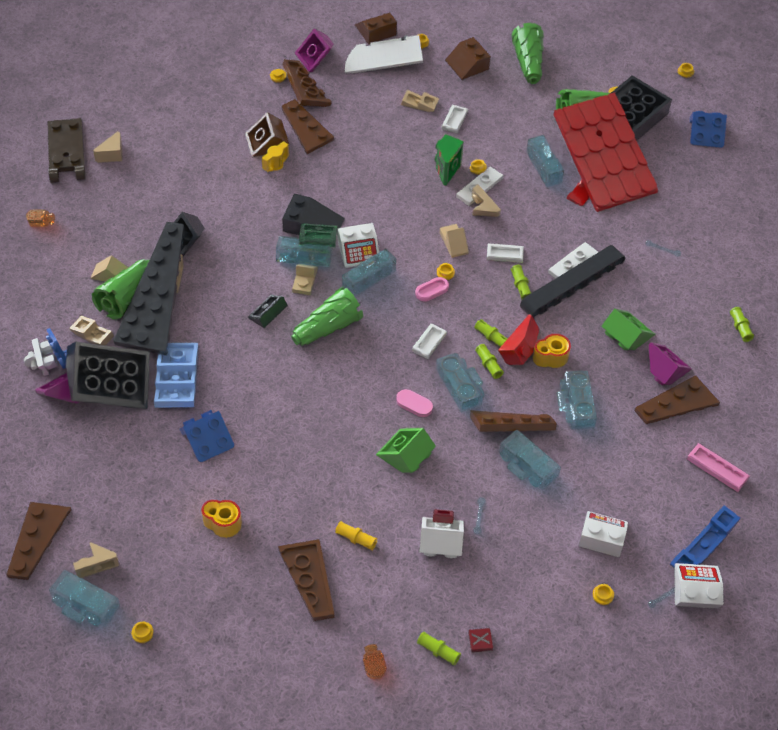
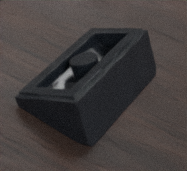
M270 295L247 318L265 328L288 304L283 296Z

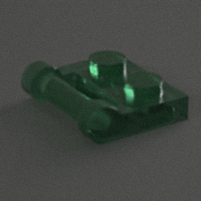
M301 223L299 246L310 244L336 248L337 226Z

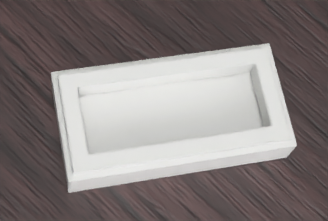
M452 105L441 129L458 133L468 109Z
M488 243L487 260L523 263L524 246Z
M430 324L413 346L412 352L429 359L447 335V331Z

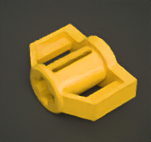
M283 141L278 146L269 147L267 154L262 157V169L267 172L282 169L283 163L289 156L288 144Z

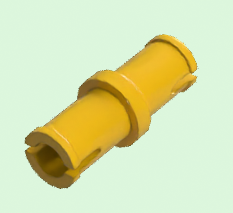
M342 521L338 523L335 529L336 534L348 538L351 543H358L371 551L377 544L378 539L376 537L374 538L362 532V529L358 527L353 528Z

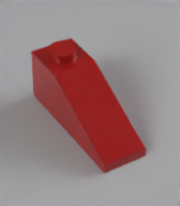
M531 314L523 320L498 350L508 365H523L534 351L540 328Z

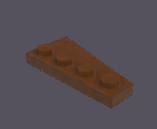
M284 59L282 65L299 105L331 106L332 101L325 98V93L322 89L317 88V82L309 77V72L299 60Z
M296 99L281 106L306 154L334 141V136L302 105H299Z
M695 375L635 407L634 411L645 424L669 419V417L684 415L688 412L700 411L711 406H719L720 401Z
M470 410V418L480 432L556 430L557 426L555 420L548 414L530 415Z
M30 502L6 574L8 578L29 580L42 559L44 552L52 543V539L71 512V507Z
M320 539L278 546V551L313 622L335 618Z

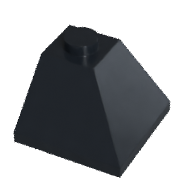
M181 212L173 223L184 224L185 227L184 241L181 248V255L184 257L201 236L205 227L197 216Z

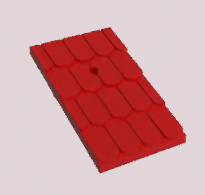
M615 92L554 110L555 120L596 212L658 193L657 184L647 166L648 163L635 139V135Z

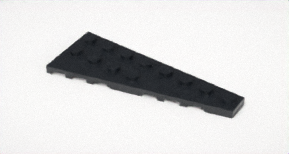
M166 222L114 337L113 342L116 346L167 356L168 341H170V325H172V311L177 291V276H179V262H181V248L185 234L184 224Z

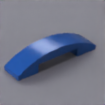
M724 505L689 546L683 549L671 561L670 565L674 569L675 564L701 565L723 542L741 518Z

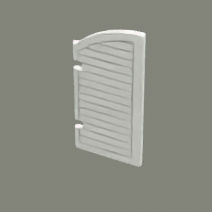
M419 35L406 37L404 41L398 38L370 43L371 46H366V44L356 45L347 58L345 73H359L423 63Z

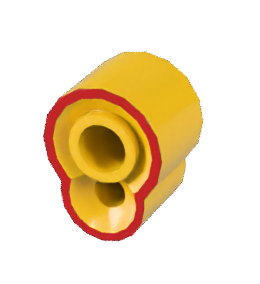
M550 334L544 339L538 340L534 347V363L540 367L560 368L568 362L571 349L569 339L561 334Z
M208 500L202 505L203 523L206 528L213 530L216 535L228 538L240 531L242 526L241 511L235 502L231 500Z

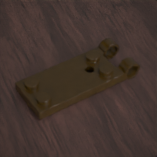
M72 118L47 121L48 173L50 183L59 182V172L75 171L77 180L86 179L82 119Z

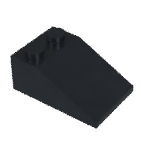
M294 193L282 218L283 232L334 244L338 235V228H341L345 218L311 197Z

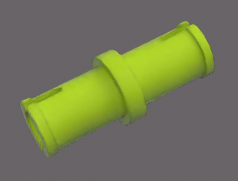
M514 265L511 268L515 280L514 285L518 288L523 300L531 294L528 286L529 280L525 277L522 266Z
M740 307L732 308L730 314L744 342L753 340L754 334L749 327V320L745 318Z
M483 319L478 320L474 326L476 330L486 336L488 341H493L499 347L508 339L496 327H491Z
M485 344L477 346L475 351L481 358L482 365L489 370L494 379L500 378L504 371L498 365L495 355L490 353Z
M422 632L417 640V644H420L433 652L434 656H440L452 665H456L461 657L460 652L445 645L446 642L443 640L438 641L426 632Z

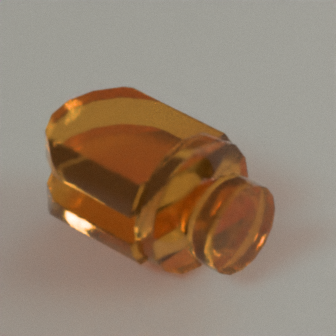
M31 209L27 212L26 219L31 227H45L49 223L53 224L55 222V215L45 209Z
M377 644L367 645L364 647L365 654L363 655L366 675L371 679L382 678L387 669L384 654L381 650H378Z

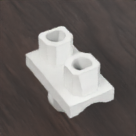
M36 338L32 340L34 352L28 353V356L24 358V363L27 367H31L32 370L37 369L38 366L39 369H42L44 376L50 375L49 370L57 367L58 364L53 354L47 357L45 355L54 351L48 341L40 343Z

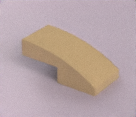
M407 90L400 105L433 112L439 98L425 92L420 96Z
M81 316L70 327L74 334L92 344L106 345L114 337L112 331L97 326L95 320Z

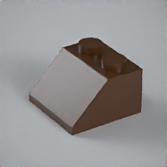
M390 12L354 24L368 44L397 35V21Z
M472 37L459 42L445 61L463 80L489 70L491 56Z
M268 112L245 133L252 157L266 155L269 147L278 146L283 141L289 144L282 120Z

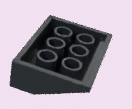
M633 75L611 92H615L636 141L669 114L672 99Z
M77 341L68 345L66 369L71 401L147 409L150 352Z

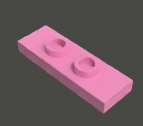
M699 443L687 457L688 461L736 492L741 490L750 475Z

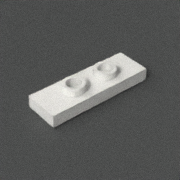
M489 167L460 190L456 197L470 206L475 202L472 198V188L478 184L487 192L503 179V175Z
M584 242L552 266L548 273L556 279L595 255L598 251Z

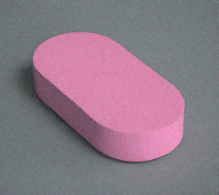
M442 277L434 278L418 286L415 290V296L423 302L432 300L448 291L449 282Z
M407 389L401 390L397 394L396 402L401 408L419 417H427L432 413L433 405L427 398Z

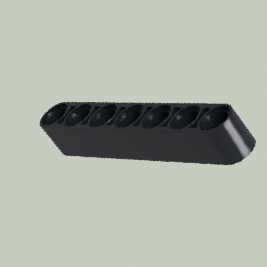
M610 245L526 296L520 303V307L528 315L531 314L533 318L538 314L541 315L548 311V308L561 303L562 299L574 295L575 291L582 290L590 285L591 281H596L604 273L614 270L615 266L622 265L626 257L613 245Z

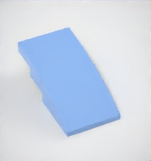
M168 343L167 356L158 354L154 407H194L198 343Z

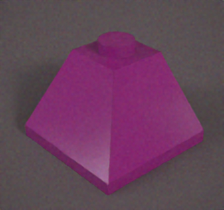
M314 28L296 50L295 54L309 72H313L332 49L334 43L326 34Z
M652 342L649 344L650 372L655 376L654 379L659 384L671 385L692 370L690 366L665 345Z
M67 372L35 389L38 394L71 403L75 402V404L79 403L78 401H71Z

